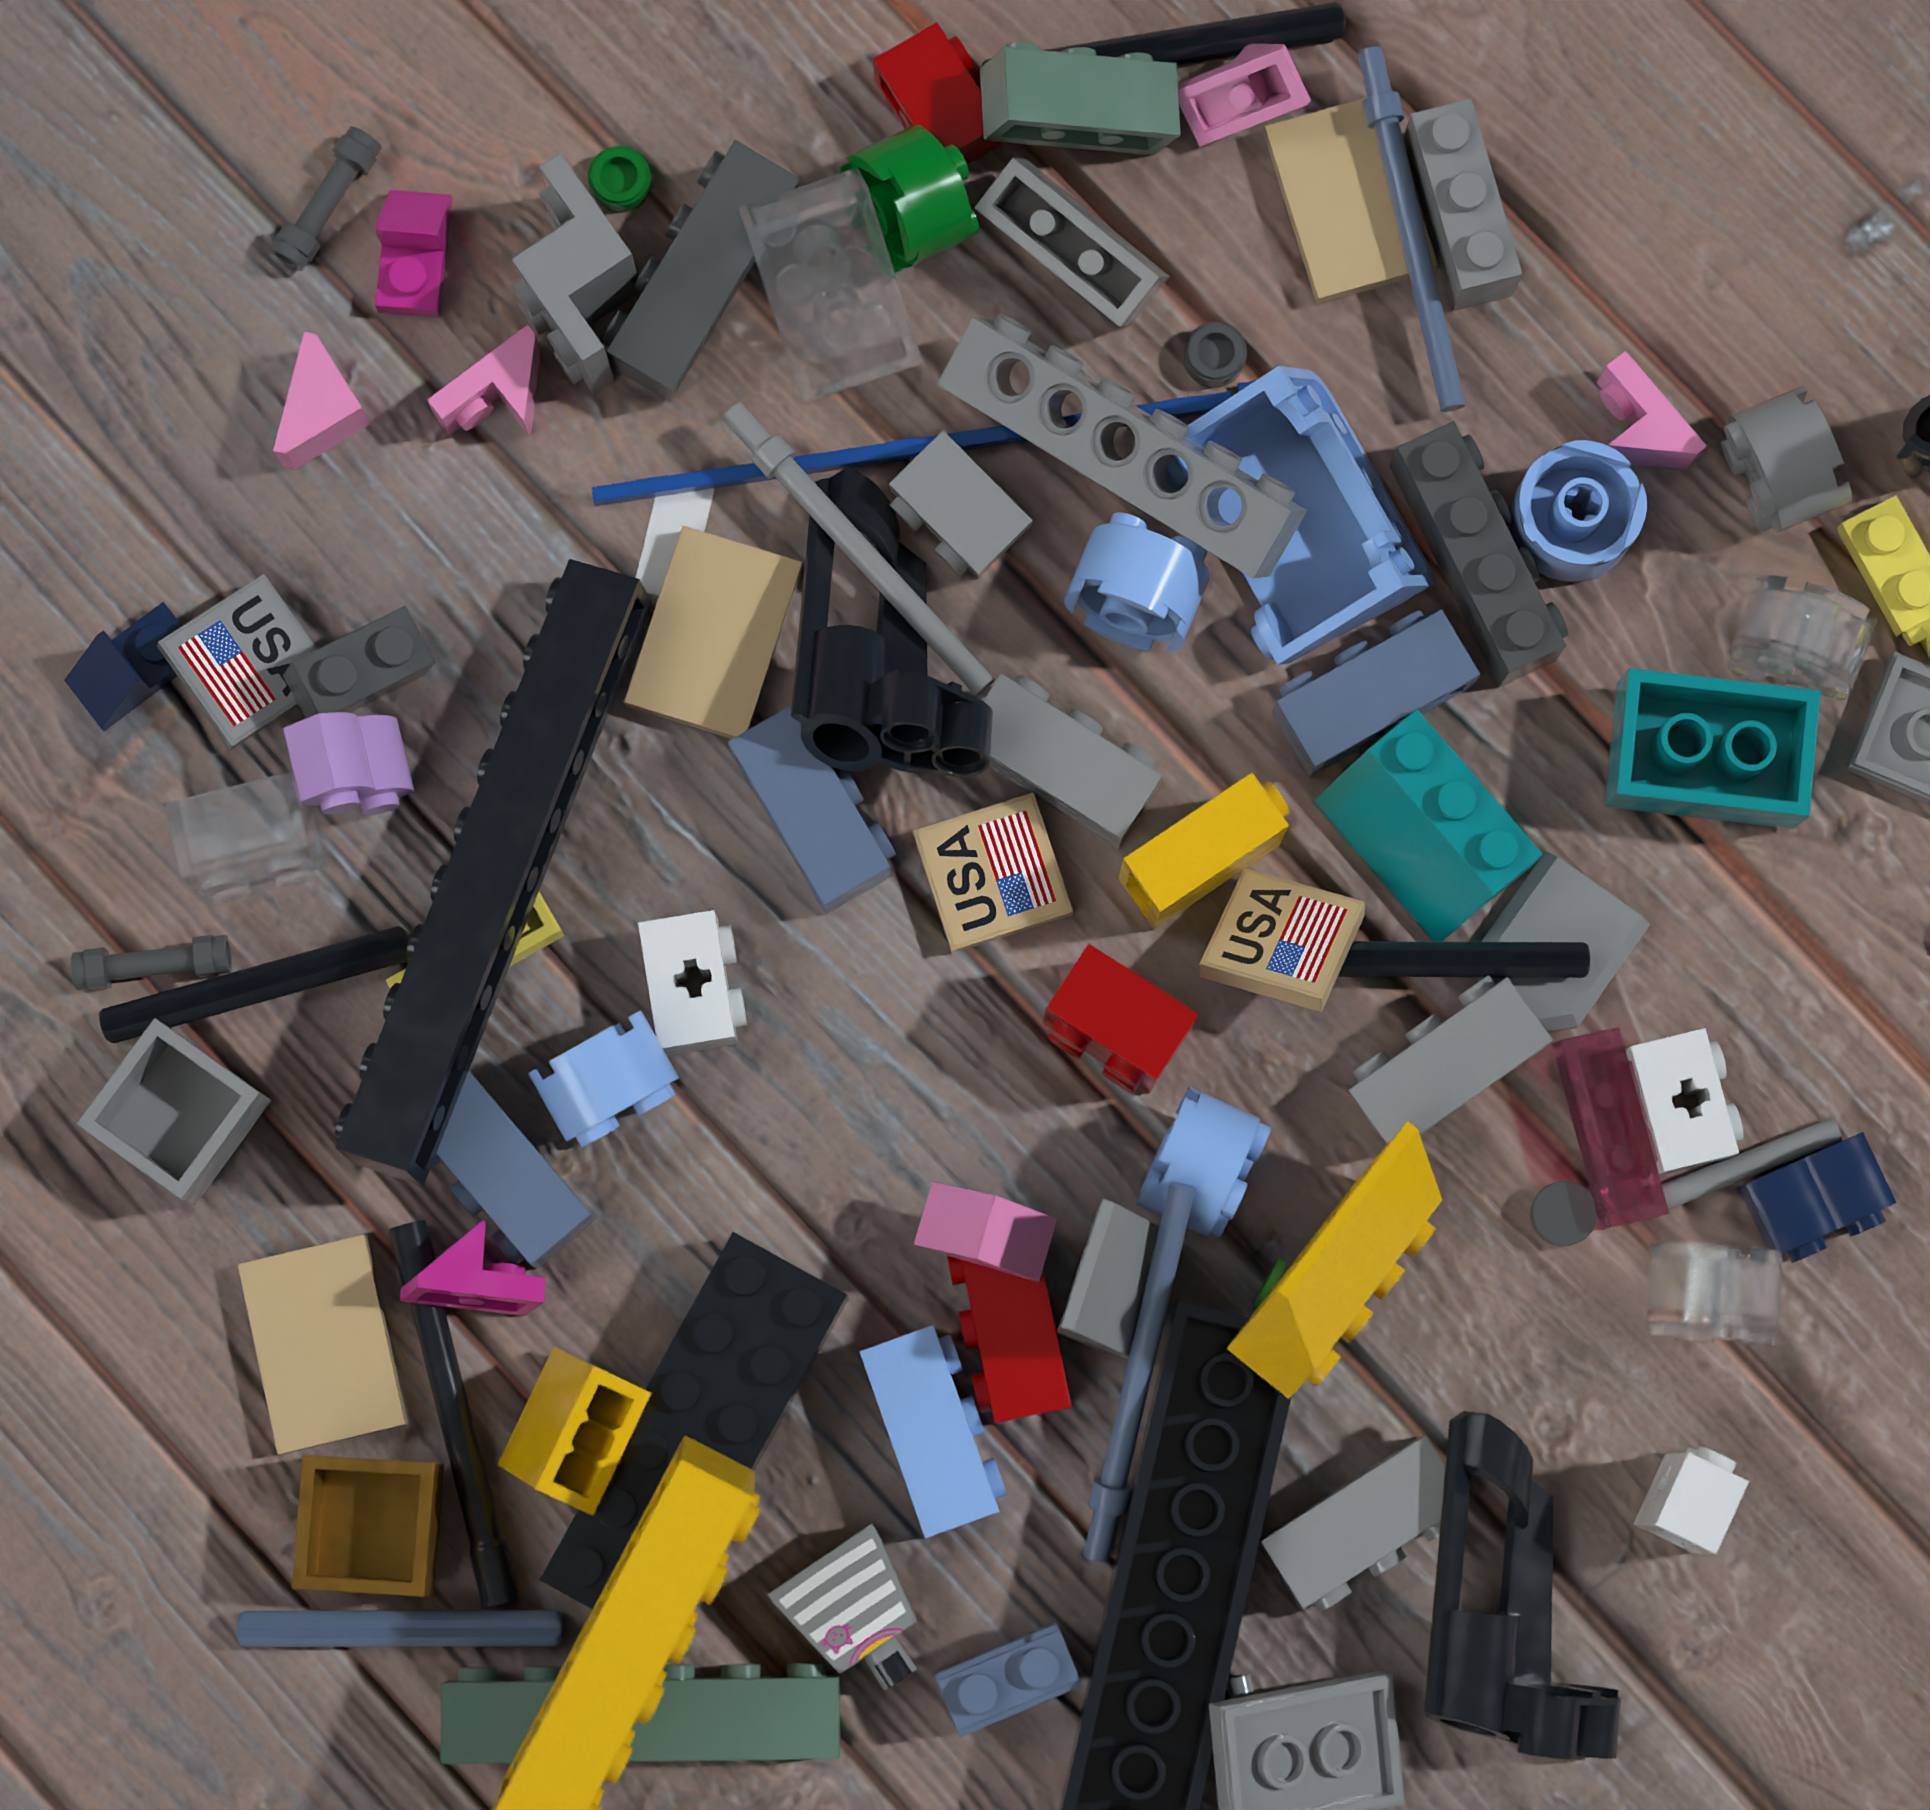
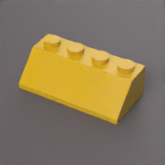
M1409 1121L1402 1126L1350 1187L1226 1348L1288 1399L1306 1380L1315 1387L1324 1380L1341 1357L1332 1349L1338 1339L1341 1337L1347 1343H1350L1373 1315V1312L1364 1304L1372 1294L1380 1301L1387 1295L1405 1271L1396 1263L1403 1252L1413 1258L1436 1230L1427 1220L1441 1203L1442 1197L1418 1128Z

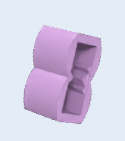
M330 712L313 715L283 728L302 804L321 806L323 814H335L360 807L362 815H377L398 808L400 806L398 798L415 792L396 717L389 715L358 717L353 713Z

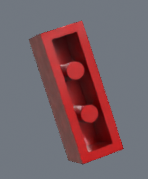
M946 1255L952 1285L965 1283L970 1309L958 1311L965 1349L975 1347L979 1349L983 1373L971 1375L978 1412L991 1411L994 1424L1070 1409L1072 1406L1043 1270L1039 1282Z

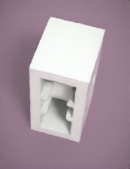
M715 910L639 922V933L656 1038L666 1055L738 1044L735 1027L747 1026V1019L741 988L729 989L725 965L737 963L731 925L719 927ZM698 967L703 978H712V981L702 985V996L691 998L686 987H678V983L688 980L687 969Z
M1706 1028L1633 1045L1620 1053L1653 1177L1725 1160L1739 1154L1737 1142L1742 1141L1744 1138L1741 1118L1733 1103L1726 1105L1720 1080L1725 1079L1727 1076L1725 1059L1718 1042L1709 1043ZM1681 1088L1685 1095L1695 1094L1698 1099V1106L1689 1110V1113L1686 1108L1680 1107L1675 1109L1672 1103V1097L1681 1093Z
M1702 1446L1698 1450L1688 1447L1686 1452L1665 1454L1633 1525L1691 1553L1717 1554L1749 1481L1733 1474L1736 1462Z

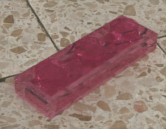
M1619 1027L1565 1038L1553 1043L1552 1048L1601 1230L1670 1214Z

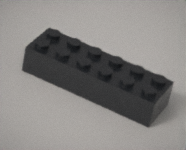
M732 1232L645 1389L651 1395L594 1515L578 1509L539 1580L592 1610L684 1435L755 1471L849 1300L848 1295L737 1233Z

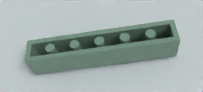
M826 1663L786 1664L787 1676H760V1664H721V1677H695V1665H665L663 1671L667 1672V1675L662 1684L665 1690L654 1714L647 1725L635 1721L631 1728L636 1733L630 1745L633 1751L628 1762L839 1759L841 1755L840 1675H826ZM562 1666L524 1667V1679L497 1680V1667L458 1668V1680H448L441 1683L440 1764L512 1763Z

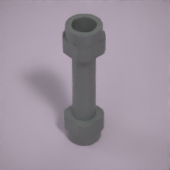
M350 126L346 134L340 137L332 150L337 160L295 225L285 222L276 236L277 241L271 248V252L278 259L299 271H303L307 263L313 260L320 249L316 237L358 173L367 175L376 162V156L382 146L372 136L359 128Z
M205 935L193 937L192 945L111 955H109L108 950L104 947L74 952L71 956V969L77 991L87 989L99 990L111 988L112 980L194 970L200 978L231 973L232 954L227 935Z

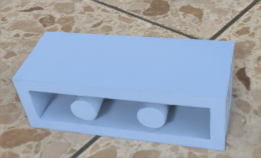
M932 1325L859 1351L924 1537L928 1538L1000 1512L995 1499L1005 1496L1007 1493L995 1459L991 1458L982 1462L973 1437L983 1434L985 1431L973 1397L970 1396L960 1400L951 1375L962 1372L963 1369L951 1335L938 1338Z

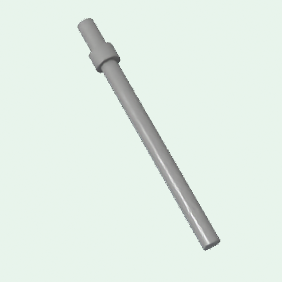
M741 402L733 405L724 414L722 419L754 453L751 458L752 462L768 479L774 476L975 696L984 692L995 680L793 460L796 452L779 434L772 437Z

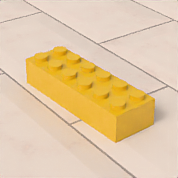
M684 1435L500 1783L492 1810H601V1807L598 1805L605 1791L600 1788L603 1781L605 1780L615 1785L633 1751L630 1745L636 1731L631 1729L635 1721L647 1725L665 1690L662 1684L667 1675L663 1668L667 1660L679 1665L695 1635L697 1628L693 1626L698 1616V1613L694 1612L699 1600L710 1605L728 1572V1568L725 1565L729 1558V1554L725 1551L730 1541L732 1540L742 1545L759 1514L760 1508L757 1507L761 1495L754 1492L755 1471Z

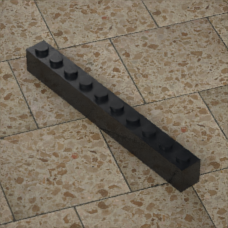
M569 559L562 578L556 577L549 587L545 604L547 616L540 633L533 634L526 645L523 655V668L525 671L517 691H511L504 700L500 714L502 729L494 749H487L479 763L477 771L479 787L471 807H464L457 818L454 828V841L456 845L448 865L440 866L434 876L430 891V897L433 902L425 923L418 924L413 930L407 947L409 963L401 983H395L385 999L383 1017L386 1021L377 1043H371L363 1054L359 1068V1076L362 1081L353 1103H347L338 1117L335 1128V1137L338 1141L335 1148L353 1164L420 1186L425 1184L652 601L638 578Z

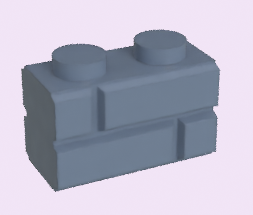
M1056 1622L972 1656L969 1660L960 1661L935 1672L936 1680L960 1737L1082 1686Z

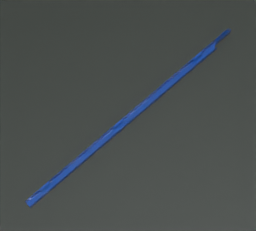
M1254 381L1237 383L1238 391H1241ZM1232 391L1135 406L1151 416L1155 409H1159L1179 419L1204 415L1232 397L1233 394ZM1082 414L1063 416V419L1072 427L1079 421ZM1004 425L947 434L963 451L1028 441ZM938 435L796 456L793 460L806 474H814L913 459ZM754 463L597 486L592 487V494L595 506L774 480L777 478L774 476L768 479Z

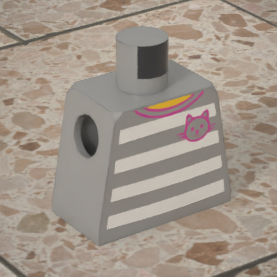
M873 1523L768 1594L773 1604L840 1674L861 1659H864L883 1690L886 1691L917 1669L896 1635L917 1622V1618L880 1534Z

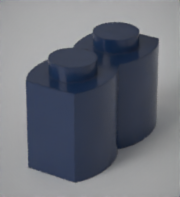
M1863 1132L1738 1187L1770 1257L1779 1256L1787 1252L1792 1263L1828 1248L1823 1236L1845 1226L1850 1237L1886 1222L1881 1210L1897 1203Z

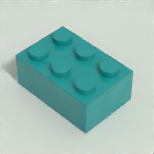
M1629 668L1616 685L1605 807L1789 829L1796 828L1810 816L1821 690Z

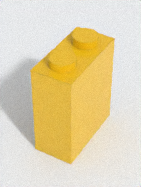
M1252 772L1123 858L1118 879L1150 926L1155 930L1242 872L1244 868L1249 867L1279 847L1289 827L1284 818L1290 813L1289 807L1280 792L1270 781L1261 785Z
M553 1347L497 1465L534 1489L594 1515L651 1393L559 1348Z

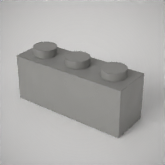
M1472 99L1411 113L1403 141L1452 311L1512 297L1521 279L1522 271Z
M1012 158L974 207L1119 327L1131 326L1170 277L1027 159Z
M1001 673L983 700L993 711L990 763L988 767L1029 793L1034 792L1037 798L1119 849L1160 787L1163 775L1154 770L1157 765L1156 760L1145 751L1130 743H1125L1121 749L1100 736L1104 730L1103 727L1088 715L1076 709H1071L1067 715L1047 702L1050 694L1034 681L1022 675H1018L1016 680L1013 681Z
M1490 976L1485 977L1458 997L1464 1006L1462 1010L1445 1022L1441 1020L1437 1013L1433 1014L1405 1034L1412 1044L1410 1047L1393 1059H1390L1383 1050L1352 1072L1359 1083L1349 1089V1092L1387 1144L1407 1121L1418 1128L1420 1135H1422L1554 1041L1508 977L1497 985Z
M1426 1435L1419 1436L1261 1537L1259 1547L1297 1607L1305 1609L1309 1605L1314 1604L1320 1613L1349 1595L1352 1591L1346 1582L1368 1568L1373 1577H1376L1405 1559L1407 1556L1401 1546L1421 1533L1424 1534L1428 1542L1438 1538L1440 1534L1445 1464Z

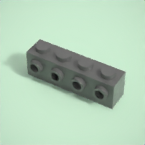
M734 140L725 156L715 151L697 182L705 188L694 208L685 203L681 206L666 232V236L673 240L662 261L652 256L640 273L634 289L642 294L630 313L620 308L603 335L602 342L609 345L606 355L610 367L670 403L795 197L800 178L737 140Z
M1452 421L1398 446L1389 467L1498 687L1500 688L1554 663L1566 647L1563 638L1568 636L1567 626L1557 606L1553 602L1545 604L1535 582L1540 580V575L1530 551L1525 546L1517 548L1507 526L1512 524V518L1504 498L1497 490L1489 492L1479 472L1484 469V462L1474 439L1469 434L1462 437L1455 421Z

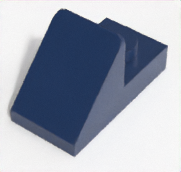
M164 602L113 640L104 630L97 634L64 680L103 731L107 730L177 677V674L157 647L158 641L182 627V624Z

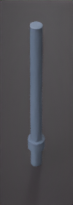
M1369 47L1358 52V59L1368 97L1362 102L1368 127L1376 131L1441 412L1454 411L1463 408L1465 402L1399 124L1404 119L1399 93L1391 90L1382 47Z
M1180 1182L1169 1183L1102 1476L1094 1478L1088 1503L1089 1507L1093 1509V1515L1083 1555L1087 1559L1096 1562L1109 1561L1118 1518L1127 1513L1132 1487L1127 1483L1195 1193V1187Z

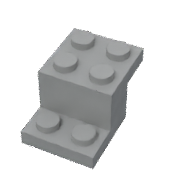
M559 153L539 166L546 187L539 192V195L548 209L545 214L554 231L511 259L518 277V281L511 286L520 300L518 303L519 308L538 335L547 329L550 332L547 338L555 350L553 356L570 382L575 385L583 379L592 394L596 395L614 383V378L605 348L590 325L640 293L634 289L638 276L632 253L563 155Z

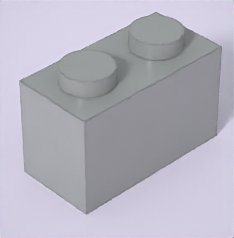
M944 431L933 439L889 483V490L896 496L889 506L915 532L924 524L941 542L934 551L958 576H961L968 569L978 579L1031 526L1033 521Z

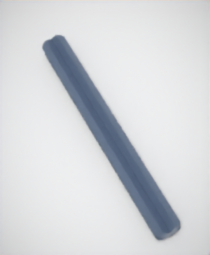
M557 1610L243 1611L239 1614L237 1621V1639L239 1645L243 1647L557 1646L561 1644L563 1638V1617L561 1612Z

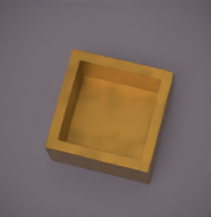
M303 1455L291 1589L419 1597L434 1595L444 1464Z

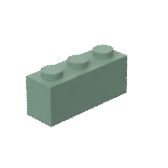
M1013 42L1004 45L997 54L980 68L983 134L985 141L1155 155L1181 135L1176 63L1153 61V57L1146 53H1129L1116 58L1096 56L1094 49L1086 47H1075L1055 52L1039 50V46L1032 42Z

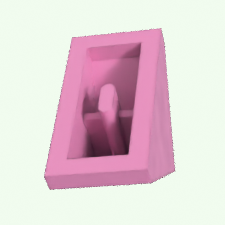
M305 331L273 452L281 465L294 470L371 425L363 408L317 334Z
M932 1182L914 1246L1039 1282L1057 1218L996 1195Z

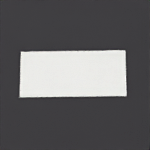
M714 488L655 497L636 578L640 579L648 594L660 595L682 525L705 532Z

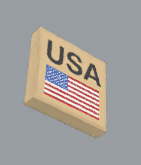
M1034 792L913 831L914 840L952 954L1073 915V909Z
M1244 868L1200 961V977L1322 1012L1365 916V902Z

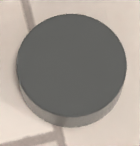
M1217 321L1204 323L1194 329L1186 341L1183 355L1186 371L1194 381L1205 387L1219 388L1227 386L1234 382L1242 373L1247 358V347L1243 336L1233 326Z
M1558 1181L1544 1187L1535 1196L1530 1209L1531 1223L1537 1235L1545 1242L1559 1247L1571 1246L1586 1239L1593 1231L1598 1216L1596 1202L1591 1193L1580 1184L1571 1181Z

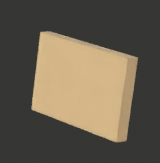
M1366 98L1276 122L1264 127L1263 134L1317 305L1410 279L1376 131L1367 125L1362 103ZM1421 214L1424 231L1428 243V248L1432 260V265L1435 272L1438 264Z
M682 525L624 700L625 706L730 739L751 729L799 582L803 562Z
M363 1234L238 1264L278 1455L408 1425L367 1235Z

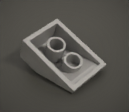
M1102 1199L1089 1231L1056 1332L1057 1336L1129 1360L1158 1235V1225L1114 1202Z

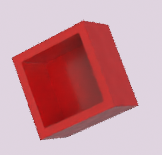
M1088 943L1048 1004L1043 1024L1050 1028L1049 1031L1051 1033L1048 1039L1054 1045L1077 1059H1080L1084 1052L1092 1055L1105 1064L1102 1075L1120 1088L1134 1094L1137 1088L1141 1087L1151 1093L1188 1036L1199 1014Z

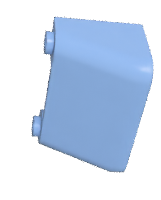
M1277 366L1187 425L1189 429L1185 434L1186 437L1204 448L1211 441L1232 451L1242 459L1238 467L1240 470L1257 480L1260 479L1262 474H1267L1283 482L1296 492L1291 501L1307 510L1269 577L1251 578L1243 573L1261 605L1254 612L1256 625L1251 628L1252 637L1260 651L1268 659L1272 660L1274 658L1277 665L1293 662L1411 599L1434 584L1431 568L1331 392L1313 371ZM1178 456L1171 459L1166 468L1167 482L1176 491L1181 490L1188 480L1187 465ZM1230 488L1224 491L1219 499L1218 508L1222 518L1232 524L1239 518L1242 511V502L1239 495Z

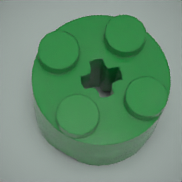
M921 125L910 126L849 155L846 159L850 162L840 167L839 186L848 218L853 228L865 225L874 242L864 247L871 257L887 271L897 273L964 242L979 231L978 219L969 204L963 181L968 178L969 171L962 153L952 144L943 147Z

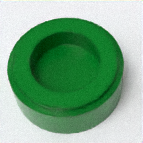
M625 146L610 147L597 154L590 164L588 170L590 190L596 202L603 208L612 212H628L639 207L647 199L651 190L650 170L644 157L636 150Z

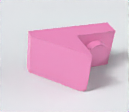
M1250 44L1244 47L1234 62L1181 82L1178 85L1179 105L1199 147L1306 106L1311 101L1285 44Z
M526 325L427 399L434 416L449 435L461 427L467 431L478 426L492 413L494 409L492 404L499 398L528 435L531 434L542 351L536 334L529 325Z
M1625 350L1605 367L1597 381V384L1602 389L1600 391L1601 400L1617 419L1624 421L1627 418L1632 424L1631 427L1614 439L1608 446L1622 453L1632 465L1684 470L1692 466L1707 445Z

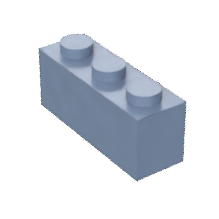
M1442 609L1427 618L1424 617L1421 610L1416 611L1399 620L1388 629L1392 636L1372 648H1370L1367 641H1362L1334 658V662L1337 665L1335 669L1318 678H1315L1312 671H1308L1292 679L1279 689L1282 698L1276 701L1272 715L1309 778L1382 738L1416 709L1423 715L1474 686L1480 673Z
M791 706L731 739L728 741V745L733 758L827 915L892 877L891 866L887 860L895 856L896 853L878 822L867 827L857 811L855 805L861 803L864 799L849 772L840 770L835 773L832 767L816 759L805 748L800 738L801 723L791 717Z
M469 1070L431 1167L434 1168L443 1161L458 1179L449 1188L474 1217L484 1209L500 1229L491 1238L513 1264H519L525 1258L531 1266L538 1269L596 1218Z

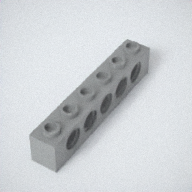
M998 314L995 320L972 318L937 385L1251 578L1269 577L1307 512L1306 509L1291 501L1296 493L1292 488L1267 474H1262L1259 480L1253 478L1238 468L1242 461L1238 455L1217 443L1209 441L1204 448L1185 436L1189 427L1176 417L1159 409H1155L1152 416L1132 404L1136 394L1125 386L1106 377H1103L1100 383L1090 379L1079 372L1084 363L1065 350L1050 345L1047 352L1028 341L1031 330L1014 319L1003 314ZM1022 361L1029 370L1030 381L1026 390L1019 395L1010 384V373L1013 366L1017 362ZM1073 392L1082 403V415L1079 421L1071 427L1063 419L1061 407L1066 396ZM1123 424L1129 426L1135 436V447L1132 453L1125 459L1117 454L1113 444L1115 432ZM1176 456L1180 457L1188 468V480L1179 491L1174 490L1166 479L1167 465ZM1229 488L1239 495L1242 502L1241 514L1232 524L1222 518L1218 508L1221 495Z

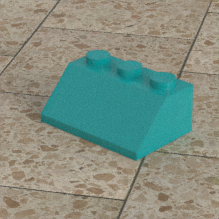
M1418 709L1413 711L1372 745L1313 801L1314 805L1432 942H1443L1529 870L1543 855Z

